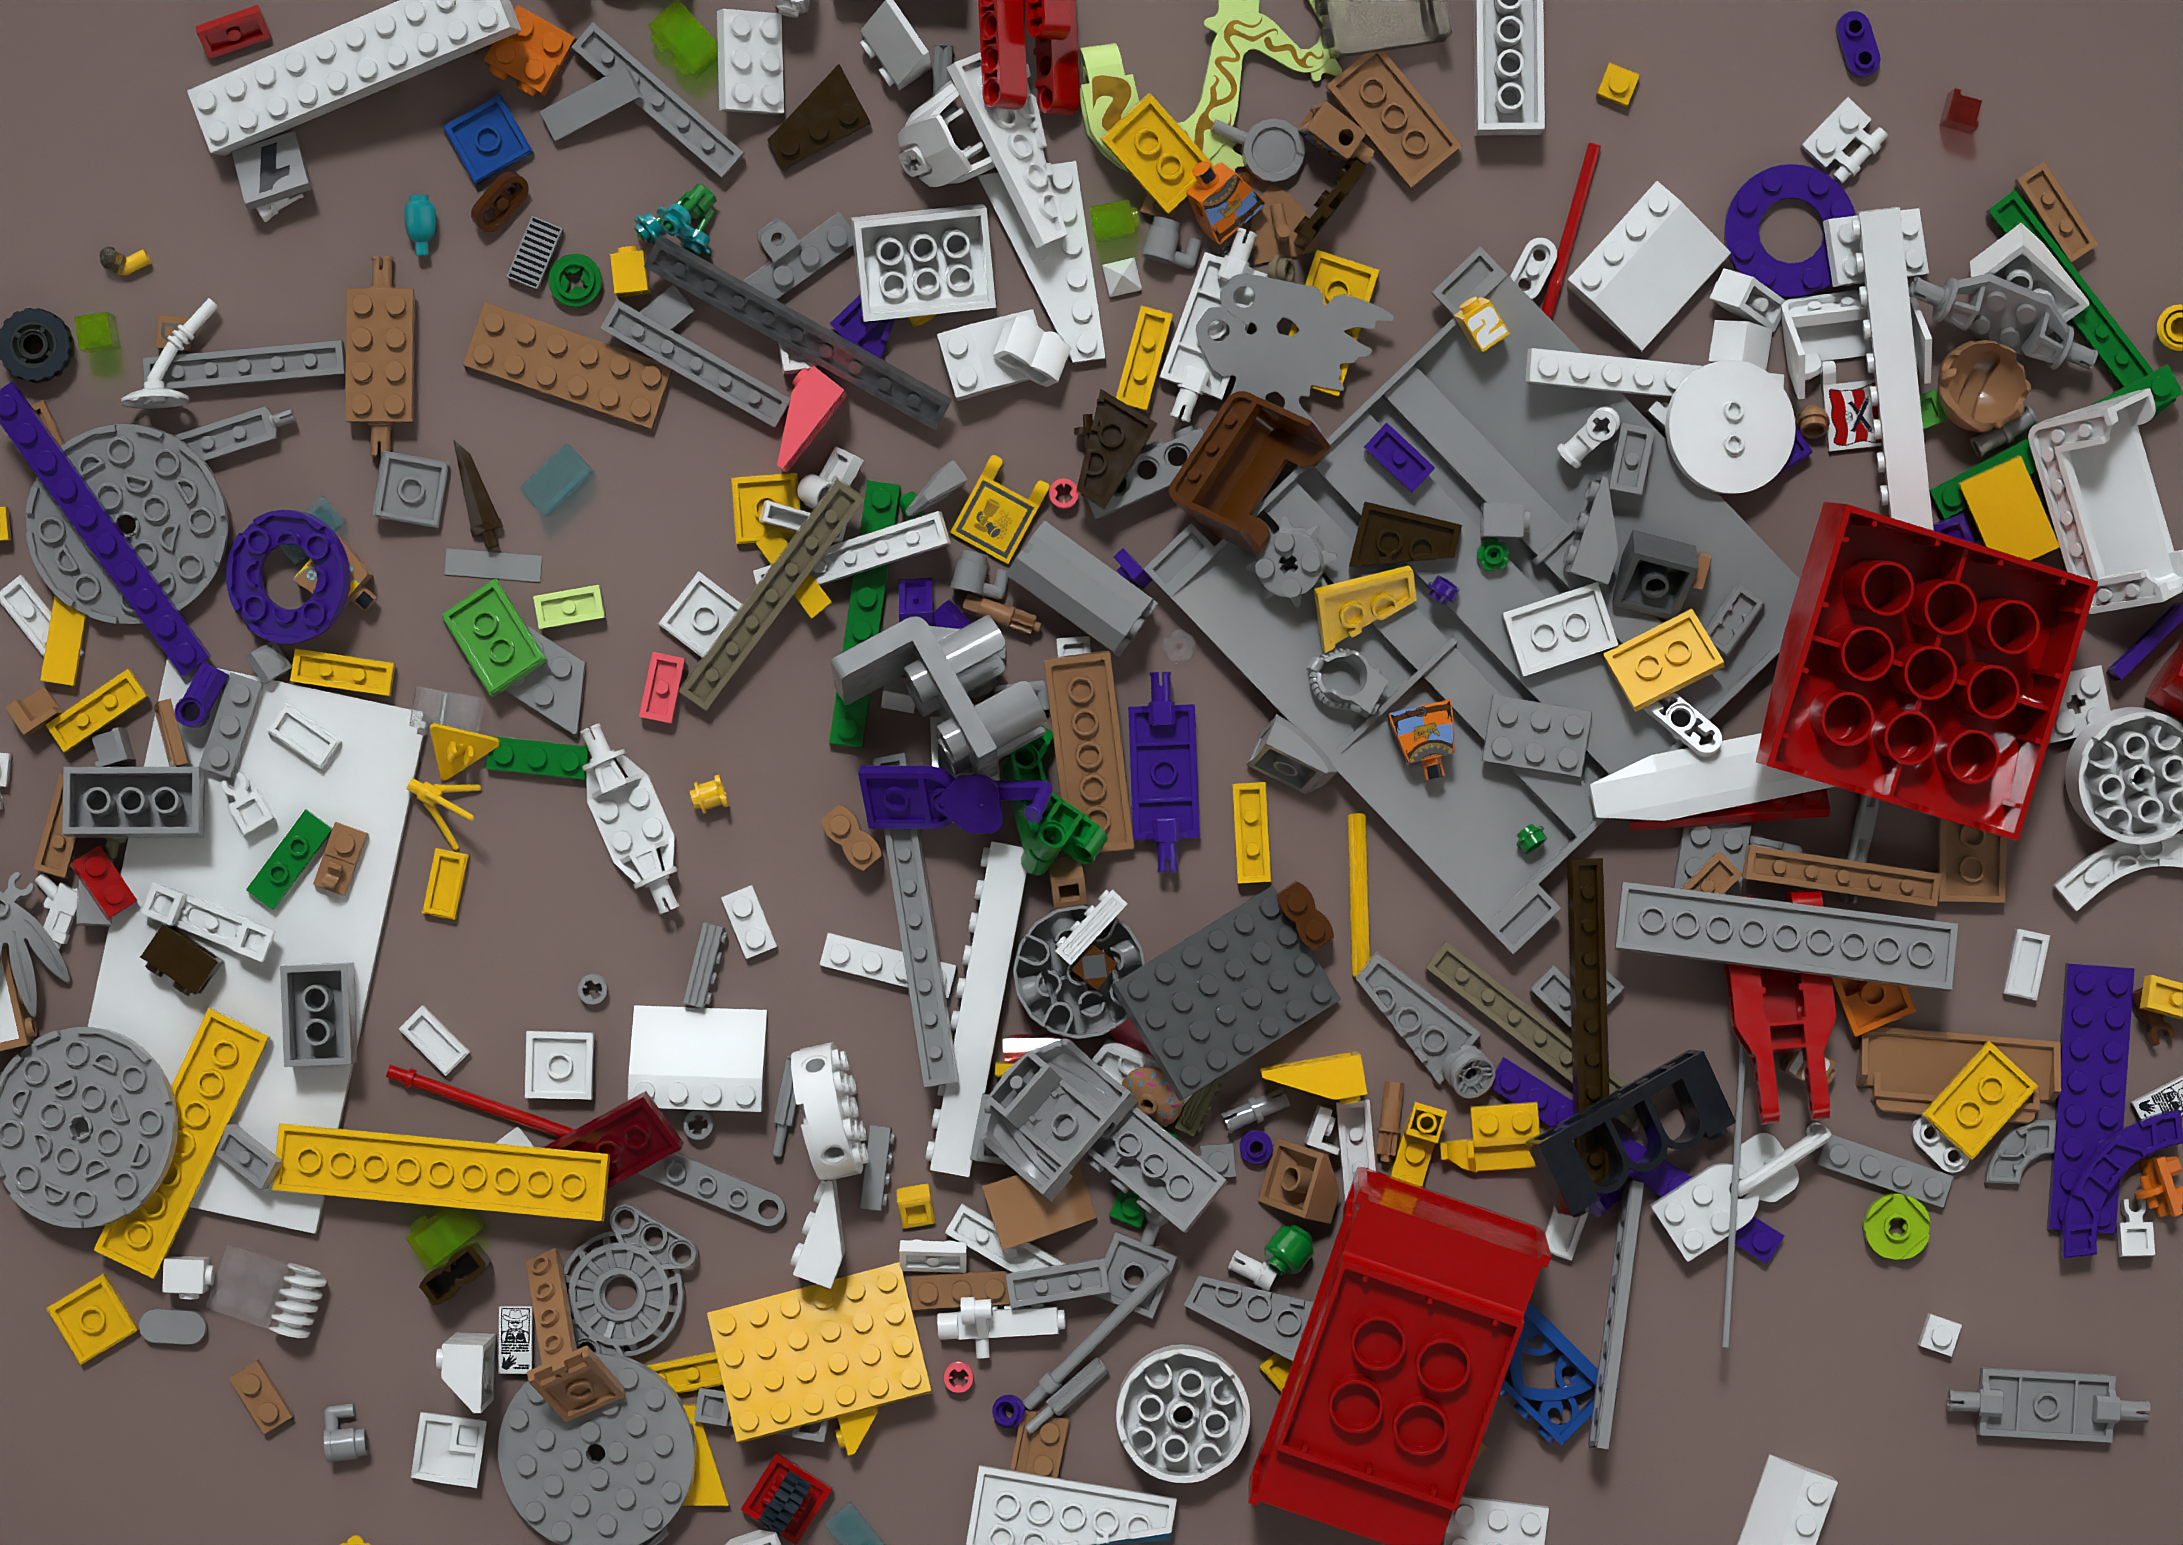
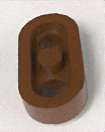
M507 171L499 175L474 204L471 211V218L474 224L485 232H494L500 229L526 199L529 192L527 181L514 171Z

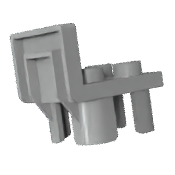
M986 615L962 629L929 626L920 617H909L831 659L834 686L845 705H849L895 679L906 675L908 680L904 682L922 717L938 710L944 721L936 726L940 736L937 739V743L955 775L970 768L974 775L992 777L997 774V760L1046 734L1044 727L1041 728L1047 722L1045 712L1033 688L1026 681H1020L973 706L967 693L999 677L1005 671V665L998 654L1005 648V639L990 615Z

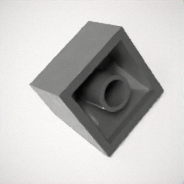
M1632 530L1621 556L1612 605L1669 620L1678 616L1699 569L1696 546Z

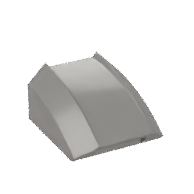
M1277 714L1263 728L1246 764L1304 794L1326 785L1337 773L1330 759L1309 736Z

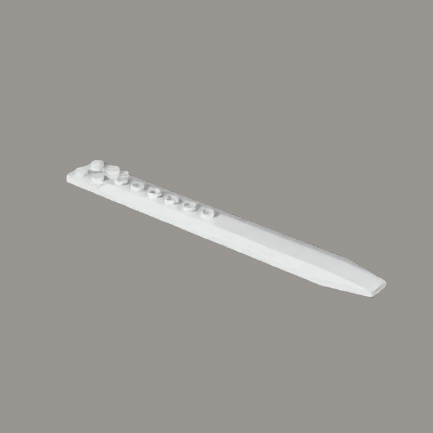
M2102 665L2070 672L2049 743L2077 738L2091 721L2111 711ZM2071 695H2076V698L2082 702V706L2079 707L2077 714H2075L2073 709L2067 708V702L2072 700ZM1759 733L1724 740L1721 742L1718 752L1709 757L1700 756L1690 748L1649 755L1589 784L1595 818L1666 821L1835 786L1756 763L1762 734Z

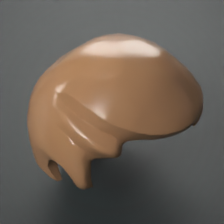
M1988 340L1969 341L1951 351L1942 362L1937 381L1938 399L1946 417L1954 425L1973 432H1988L1994 427L2001 429L2007 422L2020 417L2024 412V401L2031 390V384L2026 380L2024 366L2016 361V351L2008 346Z

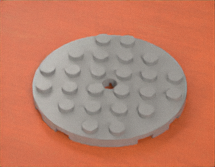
M114 424L86 431L63 444L61 448L117 526L120 517L123 515H129L136 520V528L133 533L126 534L123 532V534L177 609L181 610L193 602L207 588L222 563L228 540L229 522L225 497L217 478L208 464L195 450L177 437L165 431L138 424ZM37 476L33 486H31L25 511L26 540L33 563L46 585L68 606L74 607L91 618L114 624H143V621Z
M75 1027L45 1034L34 1040V1043L21 1054H16L0 1075V1179L11 1193L9 1196L22 1209L44 1222L69 1228L98 1227L113 1223L140 1208L158 1189L170 1168L178 1136V1113L172 1088L156 1060L142 1046L120 1033L95 1027ZM80 1118H85L90 1131L81 1137L77 1134L75 1126Z
M595 1353L624 1386L625 1397L565 1422L527 1381L515 1394L507 1408L498 1440L499 1469L503 1484L513 1505L526 1522L541 1535L559 1545H639L661 1531L684 1504L695 1476V1452L697 1451L693 1425L692 1423L690 1424L682 1406L683 1402L674 1389L655 1371L638 1361L617 1354ZM598 1444L604 1448L605 1458L603 1461L591 1460L592 1458L589 1454L591 1445Z

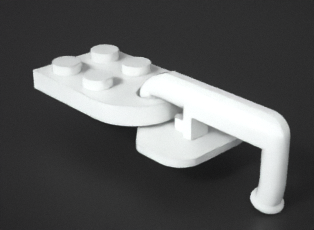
M1813 1122L1807 1127V1136L1785 1151L1779 1141L1768 1133L1756 1134L1741 1144L1738 1196L1742 1197H1738L1736 1231L1753 1218L1759 1200L1776 1202L1796 1188L1799 1182V1174L1794 1164L1827 1143L1831 1139L1829 1129L1818 1122ZM1720 1163L1709 1166L1650 1204L1687 1262L1729 1236L1733 1164Z

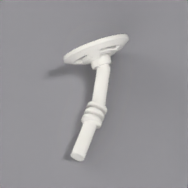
M208 298L184 325L179 324L177 327L179 330L172 332L174 336L169 335L167 337L168 342L149 373L147 382H144V389L132 392L121 398L123 406L156 409L181 406L189 402V396L179 391L165 388L164 382L161 380L178 350H184L183 345L187 346L189 344L188 339H194L193 334L218 308L216 303Z

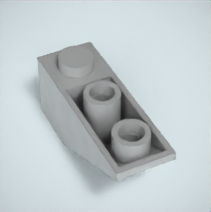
M1596 476L1595 481L1591 480L1587 486L1584 499L1588 500L1585 512H1580L1574 525V531L1577 532L1574 544L1568 545L1563 563L1567 564L1566 572L1601 584H1609L1619 549L1608 478Z

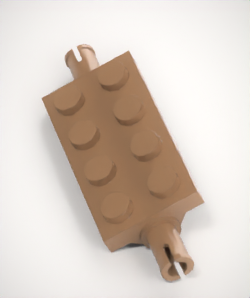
M372 256V286H369V288H346L345 421L368 423V426L371 427L370 456L380 457V444L381 454L383 450L391 452V427H394V423H414L415 290L392 286L393 257L383 256V269L382 258L380 256Z

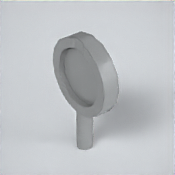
M1275 118L1263 120L1251 127L1248 132L1216 119L1212 125L1211 132L1242 144L1241 154L1244 165L1250 174L1261 181L1274 183L1286 180L1294 175L1303 163L1305 155L1303 137L1296 127L1285 120Z

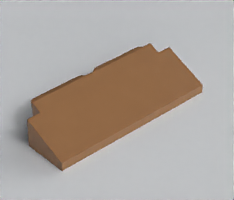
M1880 1026L1860 1035L1856 1087L1872 1088L1871 1102L1875 1103L1879 1111L1921 1115L1987 1041H1990L2039 1086L2007 1121L2008 1123L2029 1124L2038 1114L2040 1102L2054 1103L2061 1092V1044L2057 1041Z

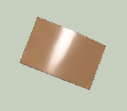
M1079 1162L1069 1172L1073 1176L1052 1202L1019 1174L982 1186L1002 1250L1097 1218Z

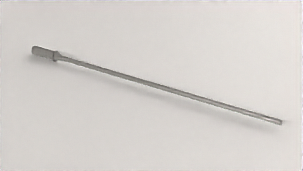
M1741 1043L1722 1347L1729 1348L1746 1065V1051Z

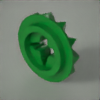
M568 254L561 257L554 263L549 273V287L553 296L560 303L571 307L588 305L598 296L602 285L599 267L592 259L582 254ZM584 268L581 280L587 288L575 286L573 290L571 289L567 293L570 289V281L563 275L564 272L575 276Z

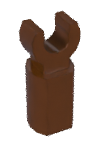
M2142 987L2133 991L2131 994L2132 1001L2142 1024L2147 1026L2146 1039L2151 1046H2157L2160 1044L2157 1038L2158 1030L2163 1031L2166 1039L2174 1038L2175 1032L2170 1024L2164 1022L2163 1017L2165 1015L2140 1009Z

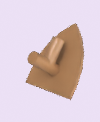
M1271 183L1261 196L1266 205L1252 216L1250 231L1258 235L1251 251L1254 265L1271 262L1275 255H1284L1286 258L1315 253L1316 249L1319 250L1316 236L1305 251L1294 244L1298 235L1294 230L1305 215L1307 217L1308 215L1289 193Z

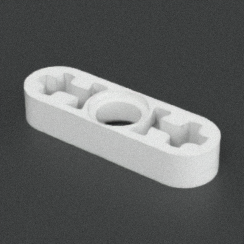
M1675 692L1661 699L1667 706L1670 701L1674 702L1668 708L1665 716L1661 714L1664 711V706L1659 702L1643 708L1696 754L1709 757L1718 752L1722 742L1720 730ZM1682 710L1688 713L1690 723L1685 727L1675 726L1671 721V715L1674 712ZM1698 722L1701 725L1698 726L1697 731L1703 736H1707L1709 733L1713 735L1712 743L1714 745L1706 744L1702 747L1699 744L1701 740L1699 735L1694 731L1691 737L1686 734L1691 732L1695 723Z

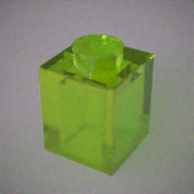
M1129 199L1090 206L1089 208L1095 243L1135 236L1134 227H1140L1137 207L1130 208Z
M101 312L74 317L79 350L90 354L121 349L115 315L109 312Z

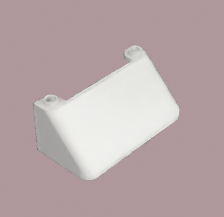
M2151 388L2134 391L2046 419L2033 425L2029 430L2030 448L2067 572L2098 581L2089 614L2164 602L2183 592V550L2174 551L2138 425L2150 421L2155 415L2156 408Z

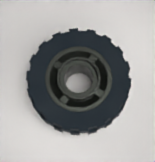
M25 308L24 311H16L13 313V316L3 322L4 325L0 329V360H2L5 369L10 371L12 375L25 381L40 383L41 381H51L55 376L59 377L63 373L62 371L68 368L71 356L73 357L74 339L70 335L69 327L65 325L60 317L44 309ZM33 337H40L43 341V348L37 354H30L27 348L29 340Z

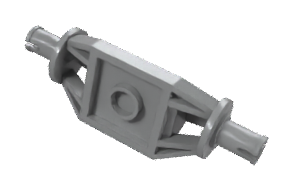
M1988 273L1961 280L1950 277L1942 287L1916 276L1914 282L1912 281L1909 287V297L1934 306L1932 320L1937 322L1944 320L1955 328L1971 335L2008 346L2018 354L2047 362V367L2051 369H2057L2064 360L2084 367L2086 370H2090L2096 362L2098 351L2073 342L2074 328L2066 324L2050 298ZM1957 294H1973L1967 304L1955 301ZM2047 325L2057 333L2054 340L2045 335Z

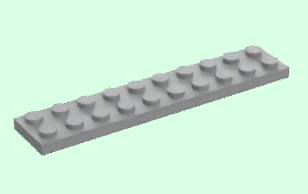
M1622 882L1614 950L1950 992L1953 986L1958 924Z

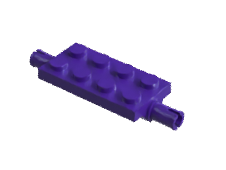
M1150 672L1151 702L1148 703V706L1128 707L1133 840L1153 839V842H1157V872H1166V858H1169V872H1178L1177 842L1180 841V838L1200 837L1195 704L1175 705V702H1171V672H1162V686L1159 685V672Z

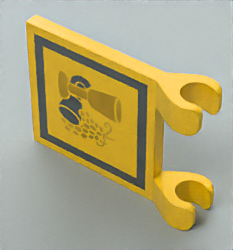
M992 455L950 533L1009 564L1048 493L1050 485L1039 480L1029 499L994 481L1003 464V459L997 455Z

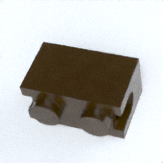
M162 924L140 956V958L147 962L145 967L159 977H162L164 974L175 981L173 987L187 996H190L191 993L194 995L202 994L224 962V960L182 931L168 924Z

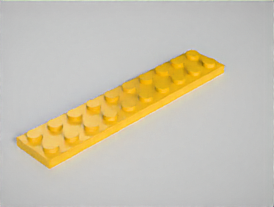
M279 1123L276 1156L283 1160L273 1179L272 1190L604 1221L610 1154Z

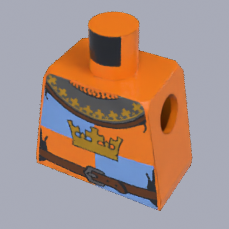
M1202 161L1192 170L1197 182L1187 190L1186 195L1201 230L1219 245L1266 205V202L1237 173L1222 162L1212 167L1208 161Z
M1451 699L1388 713V720L1406 763L1411 764L1421 761L1425 780L1445 776L1441 756L1455 753Z

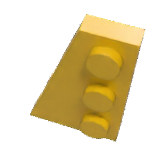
M1408 565L1314 588L1323 651L1325 653L1336 648V643L1348 636L1353 638L1362 633V628L1377 619L1384 620L1417 601L1412 568Z

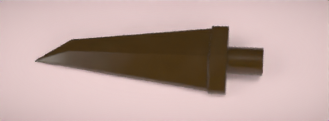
M453 440L472 537L482 535L486 549L498 547L499 543L494 530L503 527L501 518L497 515L471 454Z

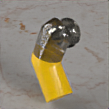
M105 247L100 251L99 255L100 263L106 270L122 276L130 275L151 264L145 249L127 257L115 251L114 247Z

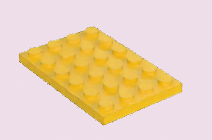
M900 1262L837 1278L834 1280L831 1289L815 1284L707 1313L735 1438L738 1444L932 1393Z

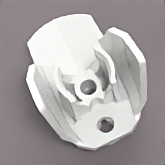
M951 80L913 111L905 127L898 133L899 148H902L904 151L899 154L901 166L911 177L919 175L918 179L929 187L965 182L996 167L991 156L973 165L968 161L982 151L984 146L982 141L972 147L968 146L964 150H960L954 143L947 126L950 121L964 113L962 108L952 107L940 115L959 96V92Z

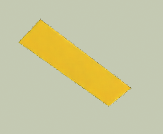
M776 527L756 542V545L771 565L788 544ZM809 573L794 593V596L811 619L832 603L811 573Z

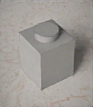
M1481 504L1480 538L1521 539L1523 538L1524 531H1529L1530 512L1524 511V504Z

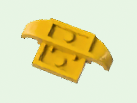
M1538 1102L1471 1106L1473 1138L1440 1143L1441 1160L1448 1161L1472 1172L1537 1168L1525 1142L1540 1134Z

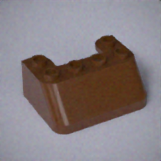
M1238 391L1226 399L1171 482L1169 495L1177 506L1218 537L1259 556L1270 539L1271 531L1266 522L1253 516V513L1287 462L1302 469L1313 468L1322 461L1331 446L1312 421L1249 392Z

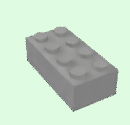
M63 767L62 834L68 838L204 837L205 771L200 767Z

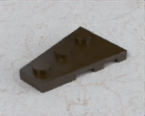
M1100 389L1076 493L1105 510L1158 423Z
M1364 502L1349 567L1454 558L1462 525Z

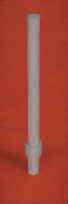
M1161 1263L1052 1373L1048 1371L1039 1380L1040 1385L1023 1400V1404L1032 1411L1048 1394L1053 1395L1062 1386L1061 1381L1171 1273L1170 1270Z

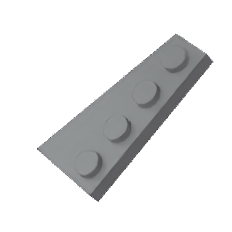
M1198 1276L1184 1306L1293 1361L1313 1302Z

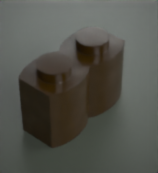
M478 1242L470 1243L454 1253L447 1263L438 1266L428 1273L421 1281L419 1288L433 1305L442 1304L458 1293L464 1284L475 1280L484 1273L492 1260Z

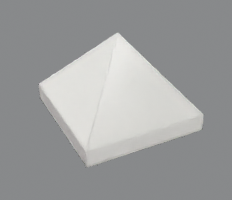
M1134 257L1102 265L1110 298L1142 290Z

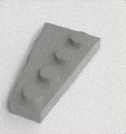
M1377 951L1356 975V980L1440 1085L1444 1080L1442 1066L1446 1057L1451 1051L1453 1054L1459 1051L1460 1046L1472 1045L1480 1036V1030Z

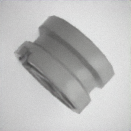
M1460 1046L1459 1051L1454 1054L1451 1051L1446 1057L1442 1066V1074L1445 1081L1460 1096L1470 1099L1479 1097L1492 1086L1495 1079V1067L1485 1054L1475 1046Z

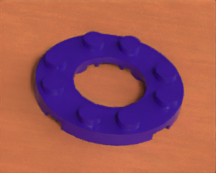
M1778 165L1754 175L1734 195L1725 216L1724 244L1731 252L1729 260L1738 273L1754 277L1780 297H1804L1819 292L1832 283L1824 225L1821 245L1814 255L1803 262L1786 263L1776 260L1763 247L1759 236V225L1762 215L1770 205L1783 199L1805 201L1817 211L1822 220V225L1823 221L1827 219L1856 216V213L1847 193L1829 175L1805 165Z
M276 510L253 519L254 522L243 533L238 534L227 560L226 584L235 612L241 614L252 632L272 642L283 644L300 643L322 635L331 628L341 615L350 589V567L347 554L340 539L324 521L307 512ZM283 544H293L303 548L307 556L313 560L317 572V583L313 595L298 609L289 610L278 606L269 598L263 586L262 572L265 560L271 551Z

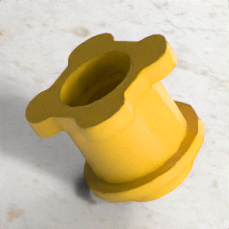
M719 774L714 776V780L698 784V782H694L695 789L690 790V795L695 810L701 808L703 814H705L707 809L720 805H723L725 808L730 806Z

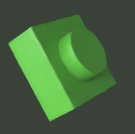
M1935 389L1920 395L1923 430L1948 420L1940 405Z

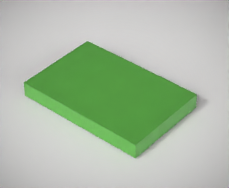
M496 578L441 614V617L489 695L493 698L548 661L501 583Z

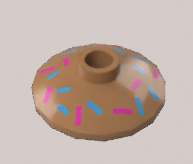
M1141 1067L1131 1071L1124 1078L1122 1086L1139 1100L1135 1106L1159 1126L1163 1127L1171 1124L1180 1116L1184 1106V1099L1179 1101L1160 1069ZM1145 1100L1151 1101L1152 1104L1147 1103Z

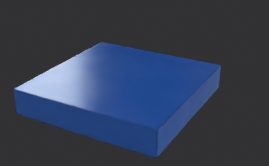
M501 94L494 96L442 126L476 185L534 153Z

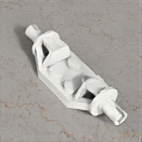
M600 723L590 726L595 740L589 728L580 731L592 756L590 763L582 766L583 771H586L587 803L613 863L635 882L633 884L635 889L645 886V888L649 887L661 915L669 911L664 898L670 910L679 907V903H677L667 880L670 878V874L678 871L676 866H674L676 835L650 776L625 755V749L618 751L610 750ZM615 759H617V761L619 762V764L621 765V767L623 768V770H624L625 773L627 774V776H628L627 778L624 777V775H623V773L621 772L620 768H619L618 765L616 764ZM659 848L665 869L664 871H662L661 863L657 853V849Z

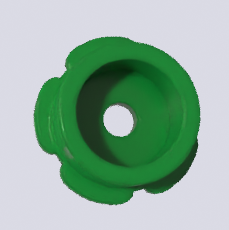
M1490 538L1484 541L1483 546H1479L1477 559L1481 561V566L1487 571L1501 570L1508 564L1507 556L1510 554L1506 543H1500L1498 539ZM1496 552L1497 556L1492 558L1490 553Z
M1533 824L1526 826L1517 834L1519 838L1516 843L1517 847L1522 848L1526 854L1539 848L1547 840L1543 833L1544 827L1539 826L1535 828Z

